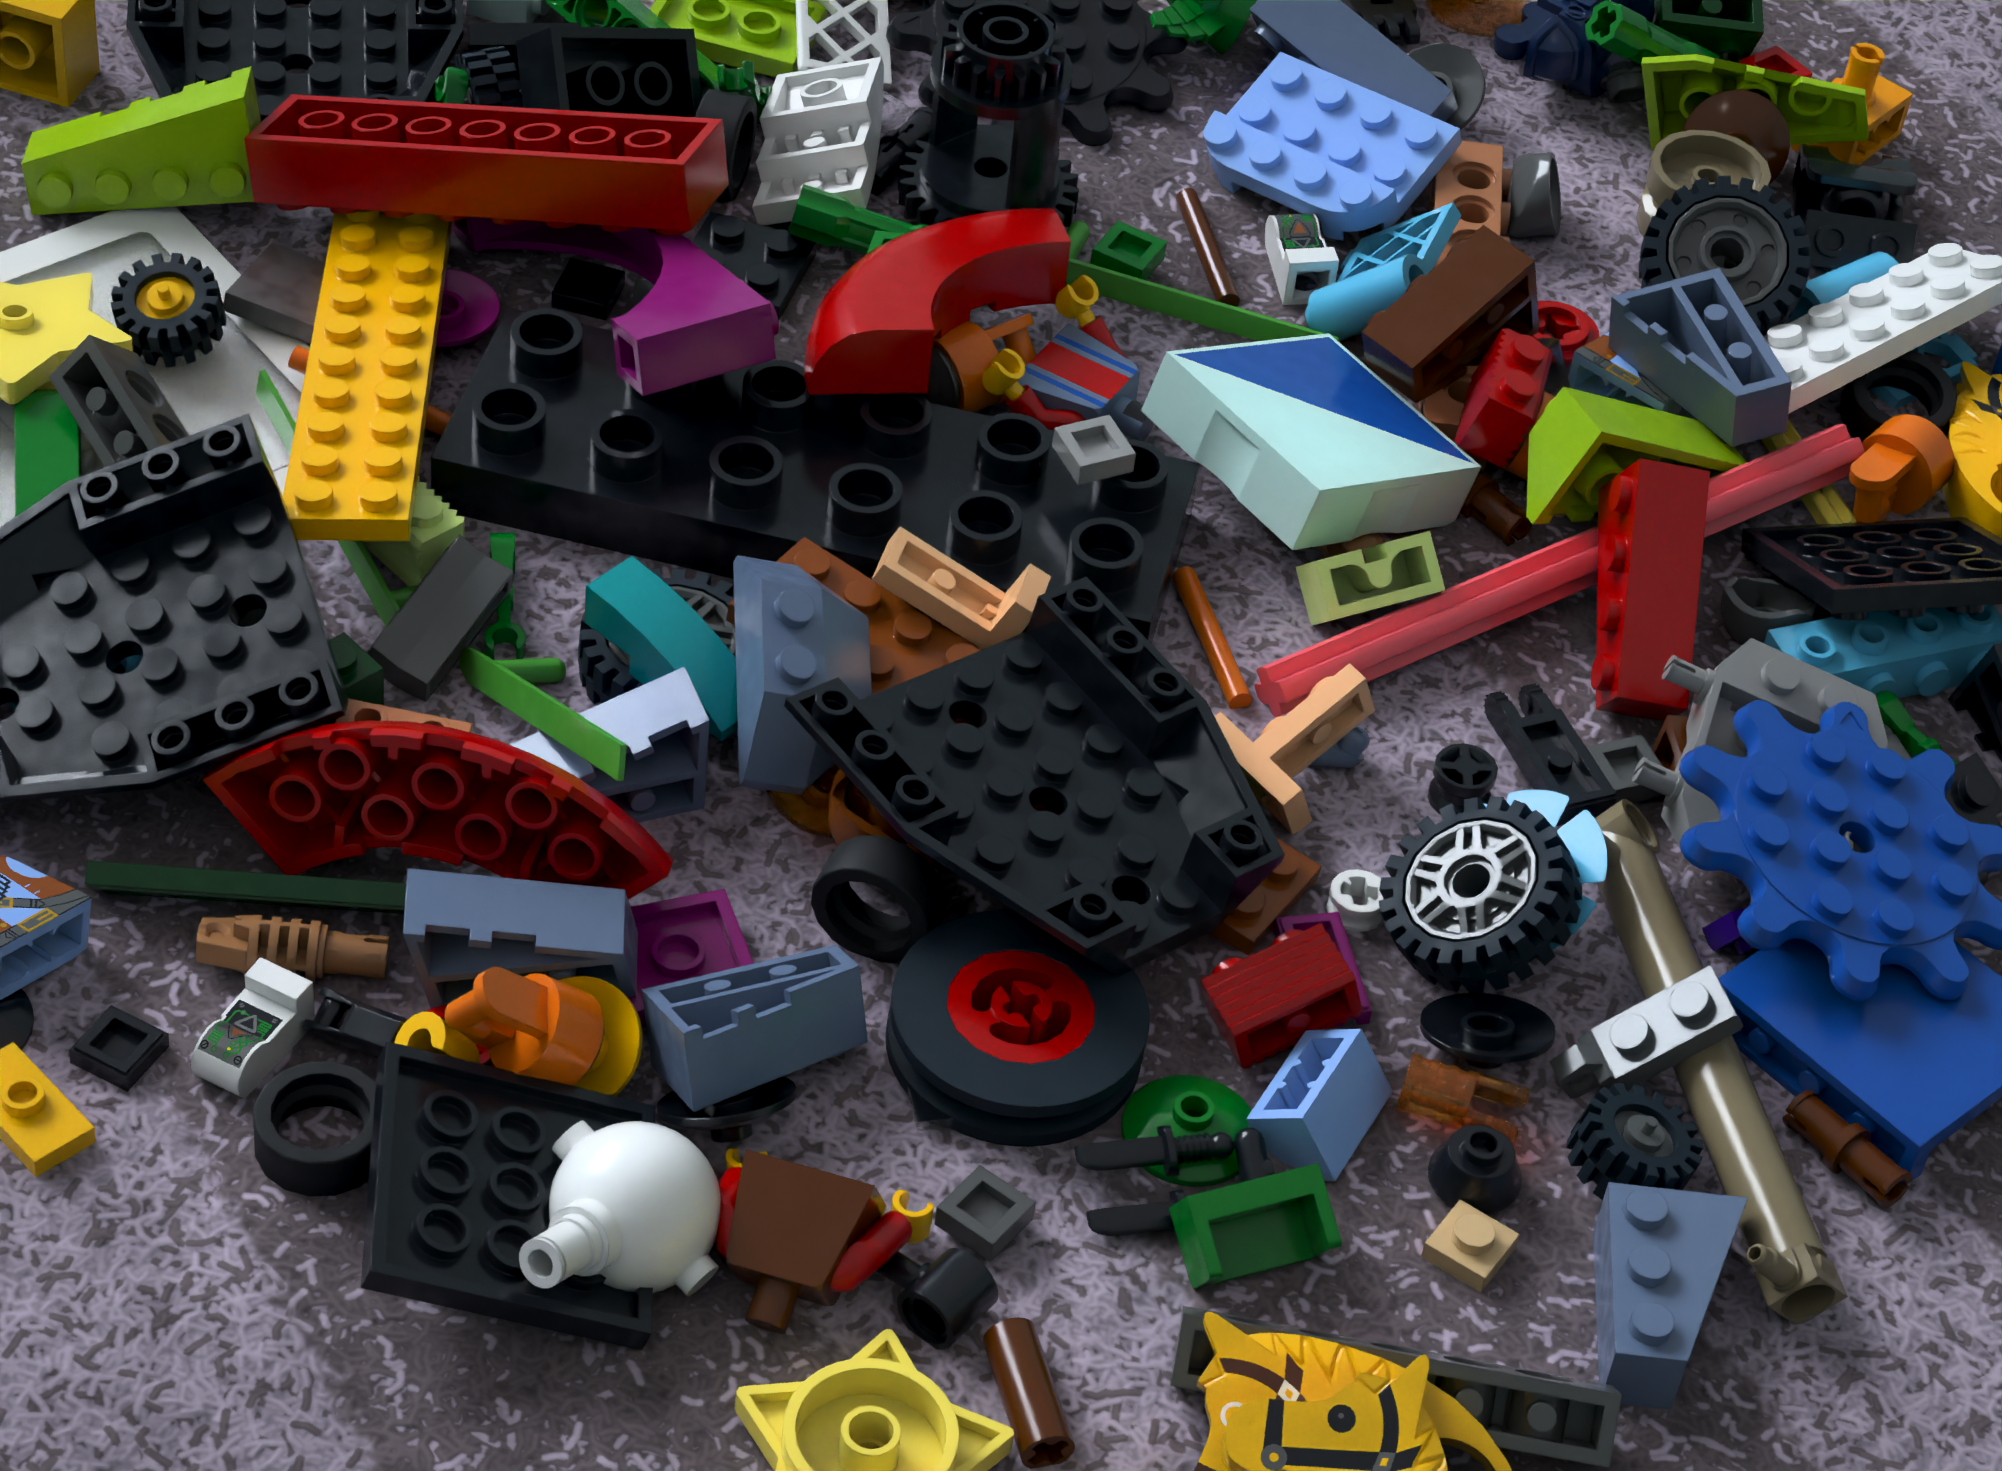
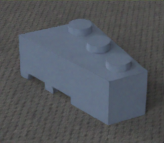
M407 868L403 935L431 1009L449 1004L451 1001L473 990L476 976L494 966L504 968L523 977L532 973L545 974L556 980L573 976L595 977L614 985L627 997L636 996L638 930L625 889Z

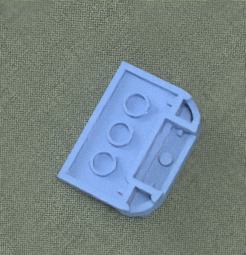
M1280 52L1227 115L1215 110L1203 131L1212 169L1218 176L1219 183L1224 188L1234 194L1242 186L1300 213L1316 214L1318 221L1321 222L1323 236L1342 241L1344 239V232L1361 231L1379 224L1383 230L1393 226L1462 143L1460 128L1283 52Z

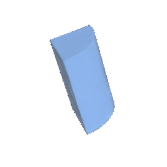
M1362 1029L1306 1030L1246 1120L1250 1128H1255L1261 1132L1265 1140L1266 1150L1277 1160L1294 1168L1319 1163L1324 1181H1336L1393 1090Z

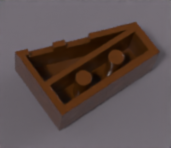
M1483 225L1467 240L1458 241L1450 249L1446 258L1427 275H1420L1414 279L1405 294L1388 309L1381 310L1370 318L1365 329L1361 331L1365 365L1413 402L1418 403L1466 375L1468 367L1464 364L1481 354L1485 356L1502 329L1509 328L1521 335L1529 336L1538 333L1539 317L1535 260Z

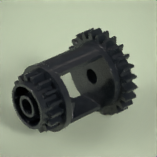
M992 1L975 5L964 11L959 20L951 19L949 21L948 32H943V38L935 45L931 55L930 79L934 86L929 143L917 140L915 142L916 153L906 152L904 155V165H900L898 205L905 206L904 218L906 220L917 219L916 225H933L964 216L992 211L1053 207L1064 227H1069L1072 223L1073 214H1076L1079 189L1077 188L1078 174L1070 173L1072 164L1070 160H1058L1064 101L1071 90L1073 66L1066 48L1063 47V34L1055 33L1054 23L1049 21L1039 11L1015 2ZM978 116L993 120H1015L1014 129L1001 126L1000 124L978 125Z

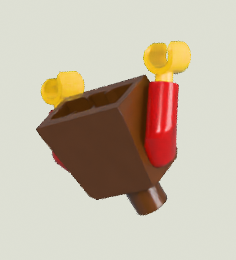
M729 1148L726 1151L727 1170L719 1181L721 1208L715 1241L718 1252L727 1259V1265L735 1276L741 1281L756 1285L745 1317V1321L753 1326L779 1334H786L798 1298L824 1306H833L841 1293L856 1289L888 1262L906 1243H918L929 1236L934 1204L929 1202L923 1210L918 1212L908 1211L910 1193L906 1190L900 1189L894 1193L891 1210L884 1214L887 1205L875 1185L768 1155L767 1151H760L758 1153L746 1149L742 1163L738 1148Z

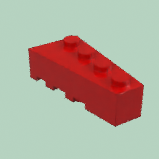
M1640 458L1598 489L1596 658L1591 672V686L1596 690V710L1665 721L1667 715H1679L1688 710L1690 690L1668 680H1663L1662 674L1668 659L1672 655H1676L1678 658L1691 664L1693 660L1710 471Z

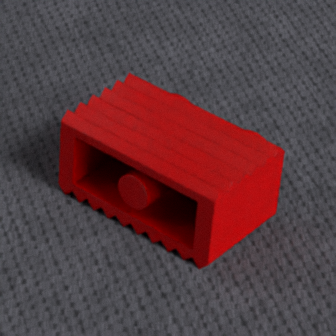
M1509 328L1500 331L1471 377L1470 388L1467 391L1468 395L1465 398L1466 402L1463 405L1464 409L1461 412L1462 416L1459 419L1460 423L1456 431L1457 436L1454 439L1458 447L1499 467L1508 466L1510 458L1514 457L1515 450H1519L1520 443L1524 442L1531 426L1536 423L1553 356L1549 348L1543 346L1537 339L1529 335H1521Z
M1322 923L1304 931L1299 929L1286 931L1278 936L1270 947L1245 959H1227L1218 964L1210 975L1200 979L1210 1016L1240 1066L1246 1069L1250 1068L1254 1062L1262 1063L1265 1057H1274L1278 1051L1285 1052L1290 1045L1295 1046L1306 1030L1334 1029L1338 1022L1346 1023L1350 1017L1358 1018L1363 1011L1353 971L1349 969L1347 962L1343 959L1340 951L1337 950L1335 943L1332 942Z

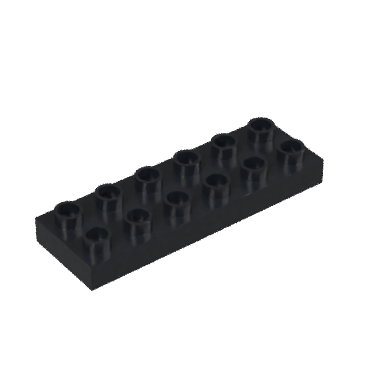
M507 307L431 456V489H435V496H442V502L450 503V509L457 510V515L732 579H734L733 561L737 555L776 562L803 537H806L872 579L888 541L898 528L902 527L1005 593L1030 563L1051 576L1045 593L1087 577L1152 644L1192 515L1200 463L1165 456L1160 449L1152 444L1140 440L1127 439L1136 453L1133 472L1077 485L1052 447L1054 430L1047 429L1040 421L1033 417L1020 413H1002L994 416L983 415L930 403L920 393L808 395L804 378V367L783 360L766 361L642 396L617 374L613 331L580 324L574 316L558 309L538 308L526 312Z

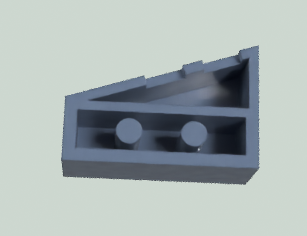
M1720 268L1611 296L1608 347L1727 444L1734 447L1787 431L1792 381Z
M685 666L579 713V715L627 744L624 781L615 780L542 731L510 744L575 775L612 800L638 823L704 809L710 720Z
M837 945L641 989L651 1066L693 1112L824 1059L840 1056L845 1051L868 1042L860 967Z
M1608 1182L1593 1230L1599 1383L1612 1385L1622 1394L1620 1404L1671 1410L1748 1198Z

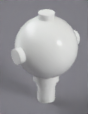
M584 1120L574 1124L555 1142L552 1150L563 1162L559 1166L551 1186L548 1204L549 1227L546 1231L525 1242L519 1252L520 1268L530 1283L539 1288H551L573 1274L590 1277L600 1274L606 1277L604 1284L616 1289L635 1292L639 1287L653 1288V1293L677 1285L688 1297L698 1291L712 1278L719 1269V1266L708 1254L715 1242L718 1230L721 1193L713 1168L695 1144L679 1132L656 1123L643 1121L622 1122L606 1126L594 1132Z

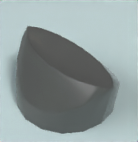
M1552 152L1528 153L1518 156L1513 161L1509 235L1521 238H1536L1559 234L1561 192L1557 162Z

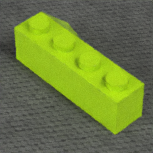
M1563 386L1556 397L1547 404L1544 413L1529 432L1526 517L1532 524H1548L1553 515L1566 514L1572 522L1591 521L1595 512H1598V489L1640 458L1710 471V478L1747 463V461L1734 447L1727 444L1699 420Z

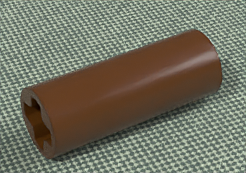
M1017 1317L1002 1320L985 1332L983 1344L1010 1427L1014 1431V1440L1021 1461L1025 1467L1030 1469L1061 1464L1073 1454L1075 1444L1035 1325L1026 1318Z

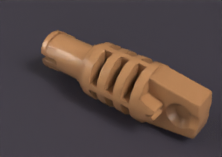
M256 914L235 916V918L203 917L200 921L196 938V962L229 968L246 974L261 957L295 974L298 971H305V978L315 982L316 978L323 979L324 973L360 975L385 980L390 936L359 935L329 931V925H325L319 920H312L311 924H303V919L292 918L291 922H284L283 917L273 916L272 920H264V915Z

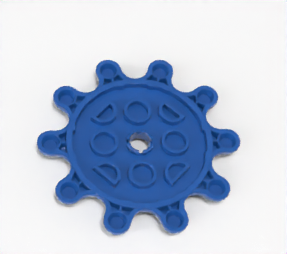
M1754 700L1738 709L1733 717V727L1747 748V757L1733 756L1709 745L1699 746L1685 754L1679 765L1682 778L1692 788L1713 800L1719 810L1720 820L1718 822L1700 823L1687 830L1680 841L1681 852L1685 859L1693 866L1707 871L1731 873L1745 884L1750 893L1751 903L1739 916L1737 928L1741 937L1754 948L1763 951H1773L1792 938L1804 939L1815 944L1827 958L1830 980L1835 989L1843 996L1856 1001L1870 999L1877 991L1880 967L1887 964L1900 965L1910 970L1932 995L1944 1000H1955L1962 996L1966 990L1969 968L1958 952L1954 940L1969 938L1980 942L1986 947L2002 950V902L1984 888L1978 876L1982 872L2002 871V828L1997 825L1970 822L1954 811L1945 798V794L1954 783L1955 764L1948 754L1941 750L1929 749L1914 756L1912 759H1903L1893 750L1879 748L1871 738L1866 714L1860 707L1851 702H1840L1828 708L1820 717V732L1807 733L1793 727L1772 704L1763 700ZM1846 832H1851L1849 839L1855 842L1863 853L1851 849L1849 842L1843 837Z

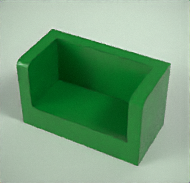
M1319 1163L1189 1195L1169 1208L1188 1278L1193 1289L1322 1257L1342 1246L1340 1233Z

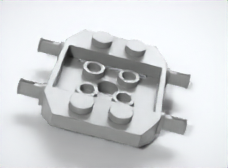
M1750 638L1714 670L1710 668L1704 670L1678 658L1676 655H1672L1668 659L1663 670L1662 679L1694 692L1693 703L1686 725L1687 744L1675 771L1642 757L1633 774L1635 775L1632 777V782L1639 783L1665 795L1661 817L1680 848L1681 838L1687 830L1700 823L1718 822L1720 820L1719 810L1713 800L1692 788L1682 778L1679 771L1681 759L1687 752L1702 745L1715 747L1733 756L1747 757V748L1733 727V717L1736 712L1730 710L1732 702L1743 707L1754 700L1767 701L1793 727L1807 733L1820 732V717L1828 708L1840 702H1851L1860 707L1866 714L1868 730L1879 748H1887L1888 739L1876 694ZM1846 832L1843 837L1847 839L1851 849L1862 853L1861 848L1849 839L1851 832ZM1721 871V872H1723V873H1725V874H1728V875H1730V876H1732V877H1734V878L1739 879L1738 877L1732 875L1731 873Z

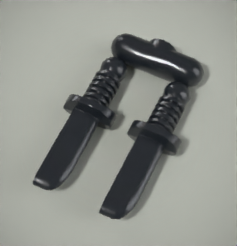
M1171 1125L1157 1127L1158 1136L1088 1143L1074 1147L1078 1164L1086 1169L1095 1171L1163 1165L1165 1176L1172 1177L1180 1175L1178 1163H1190L1191 1161L1194 1163L1198 1160L1200 1162L1205 1160L1211 1161L1213 1157L1222 1160L1229 1157L1235 1149L1241 1182L1275 1174L1273 1162L1268 1158L1265 1140L1261 1132L1250 1127L1241 1129L1236 1134L1234 1141L1230 1135L1224 1132H1217L1212 1136H1209L1208 1133H1204L1203 1136L1202 1134H1197L1196 1136L1194 1134L1190 1136L1184 1135L1183 1137L1176 1136L1175 1139ZM1175 1190L1169 1192L1170 1201L1087 1211L1088 1226L1091 1231L1105 1236H1123L1175 1230L1169 1208L1185 1198L1184 1191Z

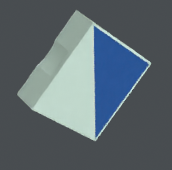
M1329 333L1166 351L1141 409L1151 421L1190 457L1216 475L1231 490L1237 500L1291 550L1352 541L1357 537L1372 533H1403L1446 526L1456 520L1482 467Z

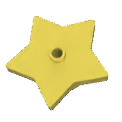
M81 273L21 285L0 282V400H4L12 405L19 403L35 390L56 389L49 376L88 335L133 352L132 337L92 312L94 294L91 273Z
M892 1329L883 1330L851 1359L828 1365L809 1376L805 1381L738 1387L736 1391V1414L774 1471H988L1012 1451L1013 1429L952 1404L938 1385L923 1373L917 1371Z

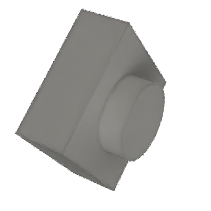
M1110 415L1054 428L1052 447L1077 485L1133 472L1136 453Z

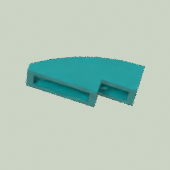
M633 556L586 585L585 623L630 655L629 674L644 685L685 666L710 720L709 733L722 741L738 730L736 658L720 637L683 598Z

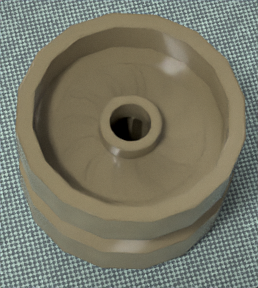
M1687 130L1670 134L1656 144L1651 156L1646 175L1647 184L1641 195L1636 215L1639 232L1644 237L1652 217L1655 216L1658 207L1666 198L1671 200L1674 192L1684 185L1688 190L1692 189L1694 182L1707 177L1709 184H1715L1718 176H1731V184L1739 185L1743 177L1754 180L1752 189L1760 192L1764 184L1768 187L1770 184L1771 173L1768 162L1754 147L1736 137L1720 132Z

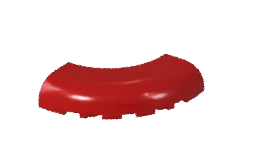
M1052 207L992 211L964 216L922 227L898 236L873 249L859 259L828 290L817 308L805 347L804 378L808 395L927 393L934 337L941 339L953 328L969 321L971 310L986 304L994 312L1020 306L1055 304L1058 292L1065 287L1071 240L1058 213Z
M374 720L320 725L280 737L245 752L236 758L222 762L207 772L202 779L285 875H299L330 861L364 855L367 848L397 847L402 848L403 855L432 858L461 866L463 861L466 860L484 867L503 878L625 889L629 900L666 878L670 873L673 858L638 822L612 800L575 775L532 753L496 739L450 727L408 721Z

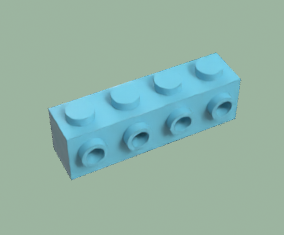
M1984 605V611L1978 614L1953 613L1948 611L1946 607L1926 608V615L1913 618L1894 616L1888 611L1868 612L1867 619L1859 621H1846L1830 617L1770 629L1767 632L1764 644L1874 694L1881 691H1889L1898 698L1917 694L1932 696L1946 688L1959 686L1994 644L2002 643V616L1994 605Z

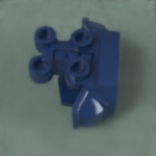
M1538 0L1537 2H1530L1525 4L1522 9V23L1520 25L1503 24L1495 31L1494 50L1501 58L1519 60L1525 56L1527 51L1523 72L1524 77L1535 81L1565 83L1568 87L1591 98L1598 97L1607 90L1600 87V81L1608 75V68L1612 64L1623 60H1630L1611 53L1587 40L1585 24L1592 15L1593 7L1605 0ZM1611 0L1646 17L1647 21L1653 22L1655 12L1654 0Z

